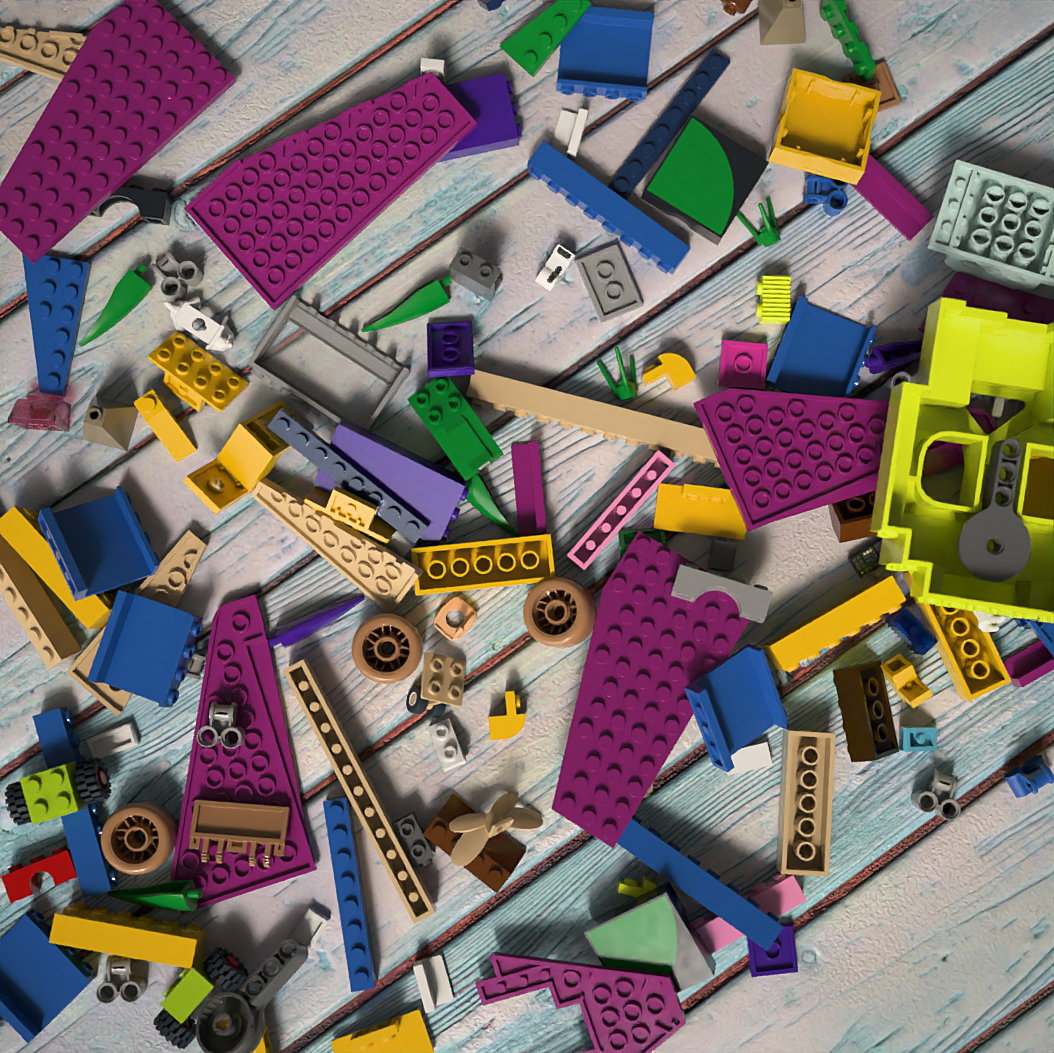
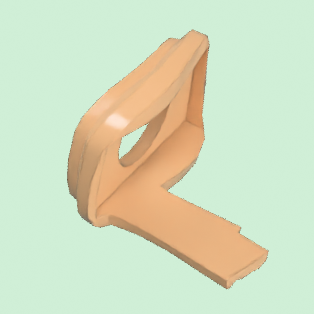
M454 597L438 611L433 624L447 639L457 641L466 634L477 620L478 615L461 598ZM451 610L462 612L464 622L460 627L452 628L447 624L446 616Z

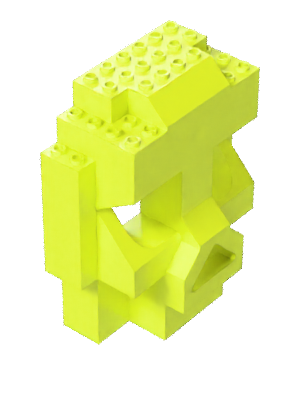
M941 297L928 306L917 384L902 382L891 388L870 529L872 532H877V537L882 538L879 564L886 565V570L909 571V573L913 574L910 596L917 597V602L1054 623V520L1022 515L1030 454L1054 459V322L1046 325L1007 319L1008 313L965 307L966 301ZM970 393L1018 400L1025 403V408L989 435L983 432L965 406L969 404ZM1014 438L1021 443L1022 455L1013 511L1022 520L1029 532L1031 552L1025 567L1016 576L1001 582H989L973 576L964 567L958 554L957 540L965 522L972 515L982 511L993 445L999 440ZM934 440L962 444L965 466L959 505L932 500L921 487L924 455L927 447ZM1005 444L1003 449L1004 453L1008 456L1010 448ZM1001 468L999 475L1004 480L1006 472ZM997 492L995 496V499L998 503H1000L1002 500V496L999 492ZM991 539L987 543L988 550L990 551L994 548V543Z

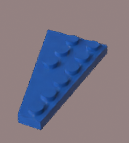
M22 253L39 390L42 394L65 397L91 264L44 255L33 264Z

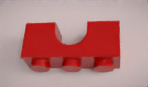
M65 845L53 850L52 856L45 858L44 854L30 859L31 864L23 867L22 863L7 868L9 873L1 876L10 903L33 895L41 890L38 884V875L41 871L49 873L55 885L78 877L70 849H67Z

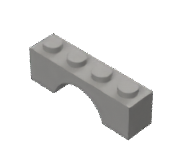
M686 563L685 566L680 564L671 596L694 602L705 592L721 591L734 599L738 606L740 617L763 623L773 592L768 591V588L763 585L754 584L753 587L745 584V581L740 578L731 577L730 580L722 577V574L717 571L708 570L707 573L699 570V567Z

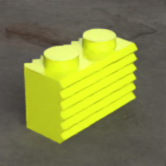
M762 275L760 281L756 282V295H760V301L756 303L755 317H759V324L785 325L790 321V275Z

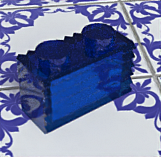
M902 606L885 620V624L891 627V630L894 631V634H897V637H901V641L907 644V647L910 648V651H913V654L925 655L939 641L907 606Z

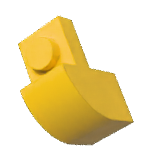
M665 353L657 357L658 367L654 364L644 370L645 374L641 380L646 387L665 376L673 391H676L694 381L696 375L682 356L674 353Z
M900 653L880 665L895 693L912 708L933 696L931 690L917 677L912 664Z
M514 690L505 691L507 714L488 716L490 740L511 738L518 734L524 726L526 712L516 713V709H521L520 696L515 695Z

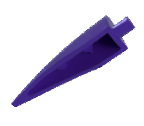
M923 340L892 342L874 347L870 357L864 360V365L869 368L871 374H878L908 364L921 358Z
M362 595L347 599L298 617L275 628L277 635L267 640L271 648L281 643L286 649L329 625L362 602L364 597Z

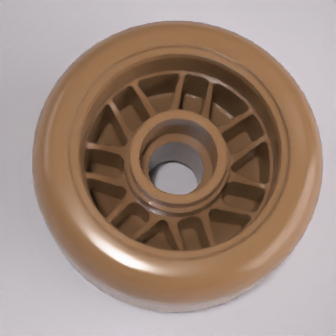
M551 577L537 583L528 593L523 607L524 623L531 636L541 644L555 648H570L583 642L592 632L597 615L596 603L590 591L581 583L565 577ZM564 608L565 614L564 617L561 619L559 613L560 610Z
M383 613L370 617L359 626L352 641V657L356 667L365 677L377 683L391 684L404 680L417 669L423 656V640L418 628L409 619L399 614ZM386 641L392 642L395 646L394 652L390 655L383 651V644Z
M147 800L130 802L115 810L106 820L101 833L102 851L108 862L117 870L132 875L145 874L164 864L172 855L176 846L177 826L173 816L162 805ZM139 830L145 834L146 841H141L138 838Z

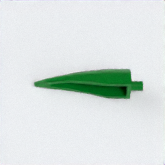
M140 263L134 271L129 269L115 286L100 317L80 342L79 346L83 347L111 329L148 295L153 287L141 278L148 268Z
M447 275L440 280L435 277L419 286L390 312L361 329L362 332L399 325L426 315L450 303L443 290L444 287L452 283L450 277Z
M480 473L468 479L470 481L467 488L470 491L466 500L498 527L516 538L521 537L498 507Z
M172 880L157 885L108 892V896L126 902L175 911H196L197 898H201L203 895V890L195 888L193 880Z

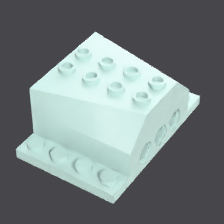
M956 159L927 248L947 254L944 262L956 272L991 281L1011 289L1034 290L1040 283L1054 287V188Z

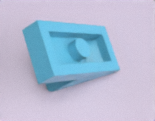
M899 726V749L905 752L937 751V727Z

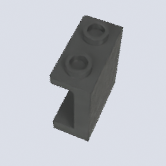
M462 247L459 248L449 266L452 281L490 302L502 283V280L497 278L501 272L500 268Z

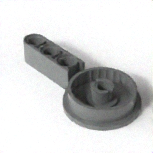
M1014 438L999 440L993 445L982 511L972 515L965 522L957 540L958 554L964 567L973 576L989 582H1001L1016 576L1025 567L1031 552L1029 532L1022 520L1013 511L1022 455L1021 443ZM1005 444L1010 448L1008 456L1004 453L1003 448ZM1001 468L1006 472L1004 480L999 475ZM997 492H999L1002 496V500L1000 503H998L995 499ZM990 539L994 543V548L992 551L988 550L987 543Z
M285 939L239 990L220 993L204 1005L196 1023L197 1041L204 1053H253L256 1050L264 1032L265 1007L305 963L309 955L307 946L294 939Z

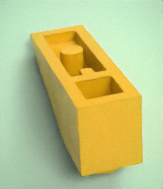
M152 389L133 402L176 462H180L197 450L159 393Z

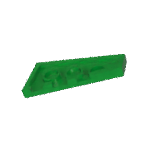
M558 0L499 47L534 77L593 4L588 0Z
M822 0L820 7L821 18L828 22L833 37L841 43L843 53L852 61L855 73L861 76L864 82L872 79L877 67L864 40H858L859 34L855 22H849L847 18L845 1Z

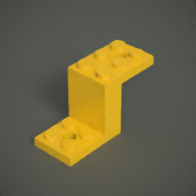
M282 400L239 423L217 458L190 473L183 480L215 514L220 513L253 492L258 482L264 477L266 478L281 455L293 448L267 427L282 407L304 423Z

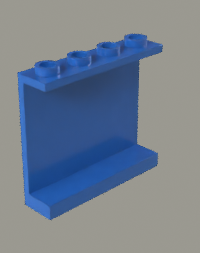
M591 6L561 43L556 91L564 95H572L574 93L583 94L586 97L599 95L612 100L618 98H628L629 101L633 102L645 100L655 13Z
M800 295L795 300L790 313V321L785 325L766 373L765 384L786 393L852 398L850 396L852 388L855 389L860 381L859 370L865 366L864 360L869 357L866 354L868 347H872L876 340L877 334L874 332L877 326L872 324L867 328L807 304L808 298Z
M121 485L116 487L114 495L55 513H52L50 507L40 509L37 520L75 601L156 574L160 565L159 556L156 552L152 551L149 535L147 532H143L140 526V517L137 512L133 511L131 498L127 492H124Z
M118 590L87 680L95 683H105L159 703L160 707H172L179 698L178 689L187 675L186 666L195 652L194 644L196 638L202 632L203 617L129 591Z
M747 644L684 687L713 766L727 773L734 768L731 755L773 725L786 730L790 727L787 713L780 700L781 695L774 682V675L767 662V654L762 648Z
M33 909L24 913L21 916L22 919L0 940V1015L27 1043L31 1042L97 977L94 973V968L88 962H83L79 958L78 952L74 947L49 943L52 928L45 922V917Z

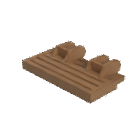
M195 800L189 836V849H200L201 839H204L201 860L202 862H208L212 841H218L216 862L222 864L225 849L227 852L247 853L248 843H251L249 866H255L259 844L266 845L263 864L264 867H270L273 845H275L273 855L284 856L290 808Z

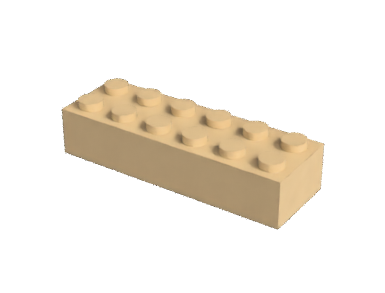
M783 728L776 869L781 874L829 877L836 733L800 729L786 730Z

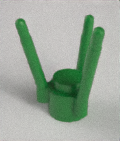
M769 197L766 198L771 224L763 204H758L765 223V227L759 230L760 235L740 212L736 215L754 236L757 244L763 243L765 248L781 240L779 236L781 233L777 227L773 206Z
M616 346L614 349L623 380L617 383L618 387L614 384L601 361H597V365L610 385L614 397L619 396L620 401L637 397L636 391L639 389L636 383L634 357H630V380L627 379L619 347Z

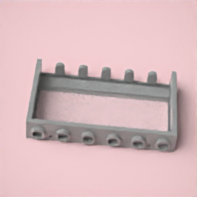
M294 295L247 362L252 368L251 373L260 379L264 376L270 379V385L280 392L282 389L290 392L288 397L300 404L303 401L310 405L308 407L309 411L317 416H320L322 413L329 418L327 422L335 428L346 419L370 432L410 374L407 368L400 367L388 356H383L368 343L365 344L357 339L351 332H346L338 327L334 321L321 316L311 306L304 305Z

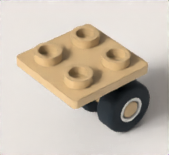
M431 652L425 653L421 686H413L410 689L406 699L407 710L410 713L422 714L428 709L426 713L428 717L439 718L443 715L447 704L457 707L462 706L466 662Z

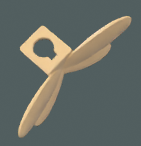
M508 792L503 794L496 800L488 814H466L450 822L449 828L451 831L463 833L452 850L451 861L455 866H465L472 862L481 852L488 838L508 828L516 830L537 829L542 826L543 818L534 810L515 807L518 801V796L515 793Z

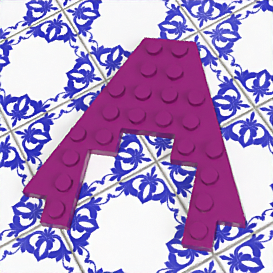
M492 952L490 959L496 975L479 979L475 983L483 1006L547 987L550 989L556 1009L579 1004L594 1046L574 1051V1053H651L686 1024V1017L671 974Z

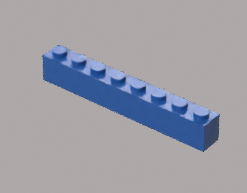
M545 141L542 142L527 162L528 173L538 181L540 179L543 180L552 192L556 194L559 192L565 196V200L571 206L580 207L589 219H596L602 223L601 226L604 230L611 234L614 232L626 246L631 247L632 245L639 250L638 253L646 260L651 259L657 263V268L666 274L669 272L673 275L688 255L691 247Z
M67 707L57 708L32 716L47 770L71 762H76L77 765L79 762L86 761L84 756L80 754L78 747L80 746V739L78 734L74 733L72 726L74 718L72 712ZM97 802L88 804L87 808L61 816L83 898L110 891L118 886L117 882L119 880L116 869L108 862L102 851L101 833L104 825L100 823L98 818L99 806Z
M347 795L326 798L323 801L351 992L374 989L378 980L351 802Z
M633 815L617 844L768 951L783 929V926L779 924L781 919L768 911L767 915L760 911L759 907L761 905L750 897L745 900L739 896L740 890L731 883L725 886L718 881L721 876L710 868L707 872L699 867L700 861L690 854L687 858L679 853L681 850L679 846L670 840L666 844L659 839L662 834L651 826L648 830L640 825L642 820Z

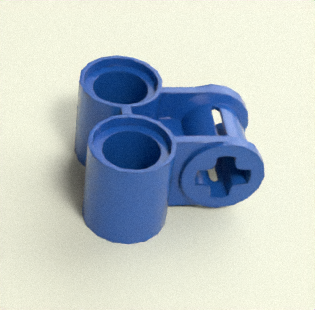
M818 175L805 177L807 185L803 201L810 204H823V210L829 216L839 215L848 203V197L843 190L849 183L842 181V185H837L834 183L833 178H825ZM831 200H837L840 207H834L831 204Z
M1042 755L1028 759L1023 763L1022 767L1014 768L1004 775L1016 798L1024 797L1030 793L1036 794L1038 789L1044 785L1054 783V774Z

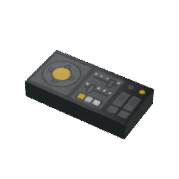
M882 538L848 558L859 578L882 566V564H879Z

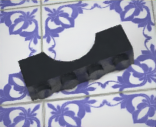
M130 185V188L120 186L88 216L102 217L105 211L112 205L127 202L138 207L140 216L146 223L169 226L173 199L166 190L161 188L144 190L143 187L137 185Z

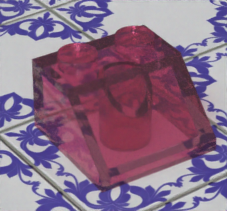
M27 395L26 399H17L7 423L27 430L69 432L71 404L65 402L62 397H49V400H41L40 396Z

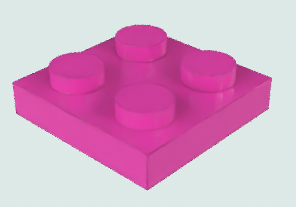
M722 340L718 386L763 391L765 387L768 344Z

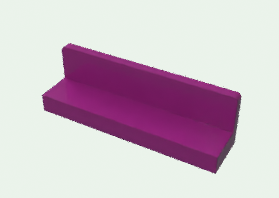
M868 153L865 172L857 185L849 184L910 241L934 216Z
M529 441V444L512 445L511 455L519 535L547 534L538 441Z
M1041 640L1002 661L1015 687H1024L1054 670V657Z

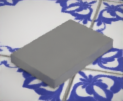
M617 243L575 260V264L601 324L643 307V302Z

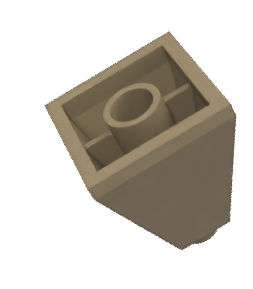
M758 0L760 45L800 44L806 42L803 0Z
M94 395L85 416L82 439L128 451L139 412L134 405Z

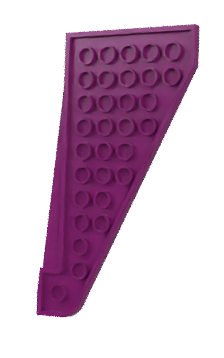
M728 388L693 403L748 532L771 522L877 489L890 401ZM966 408L985 434L989 435L998 428L994 418L988 412L982 409ZM934 440L927 447L924 455L921 476L965 463L962 444Z
M256 594L222 605L216 611L212 622L170 876L171 881L193 880L195 888L203 890L202 897L197 898V909L317 870L310 846L270 646L267 640L264 617ZM212 701L225 705L237 703L235 726H240L246 733V739L242 745L229 749L223 746L221 741L211 747H203L198 743V731L200 728L210 725L209 711ZM208 729L205 732L206 740L213 742L215 734L212 730ZM230 731L228 735L229 741L237 743L238 734L235 731ZM195 800L289 807L290 815L284 856H274L275 845H273L270 867H264L263 858L266 845L259 844L257 863L255 866H249L251 843H248L247 853L227 852L225 849L224 860L220 864L216 862L218 841H212L210 858L208 862H202L201 856L204 839H201L200 849H189V836ZM180 911V912H181V914H184V913H187V912H190V911Z

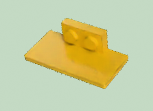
M178 330L148 355V359L165 371L163 386L198 412L205 407V403H208L218 412H222L249 385L246 380Z
M660 483L658 485L654 529L712 537H727L735 540H744L746 526L730 492L731 490L691 484L678 486Z
M338 486L333 489L332 494L315 487L305 497L304 502L310 505L311 508L322 511L333 519L352 526L357 531H363L377 541L388 543L397 531L385 520L375 516L378 506Z
M420 1009L331 1041L334 1053H435Z

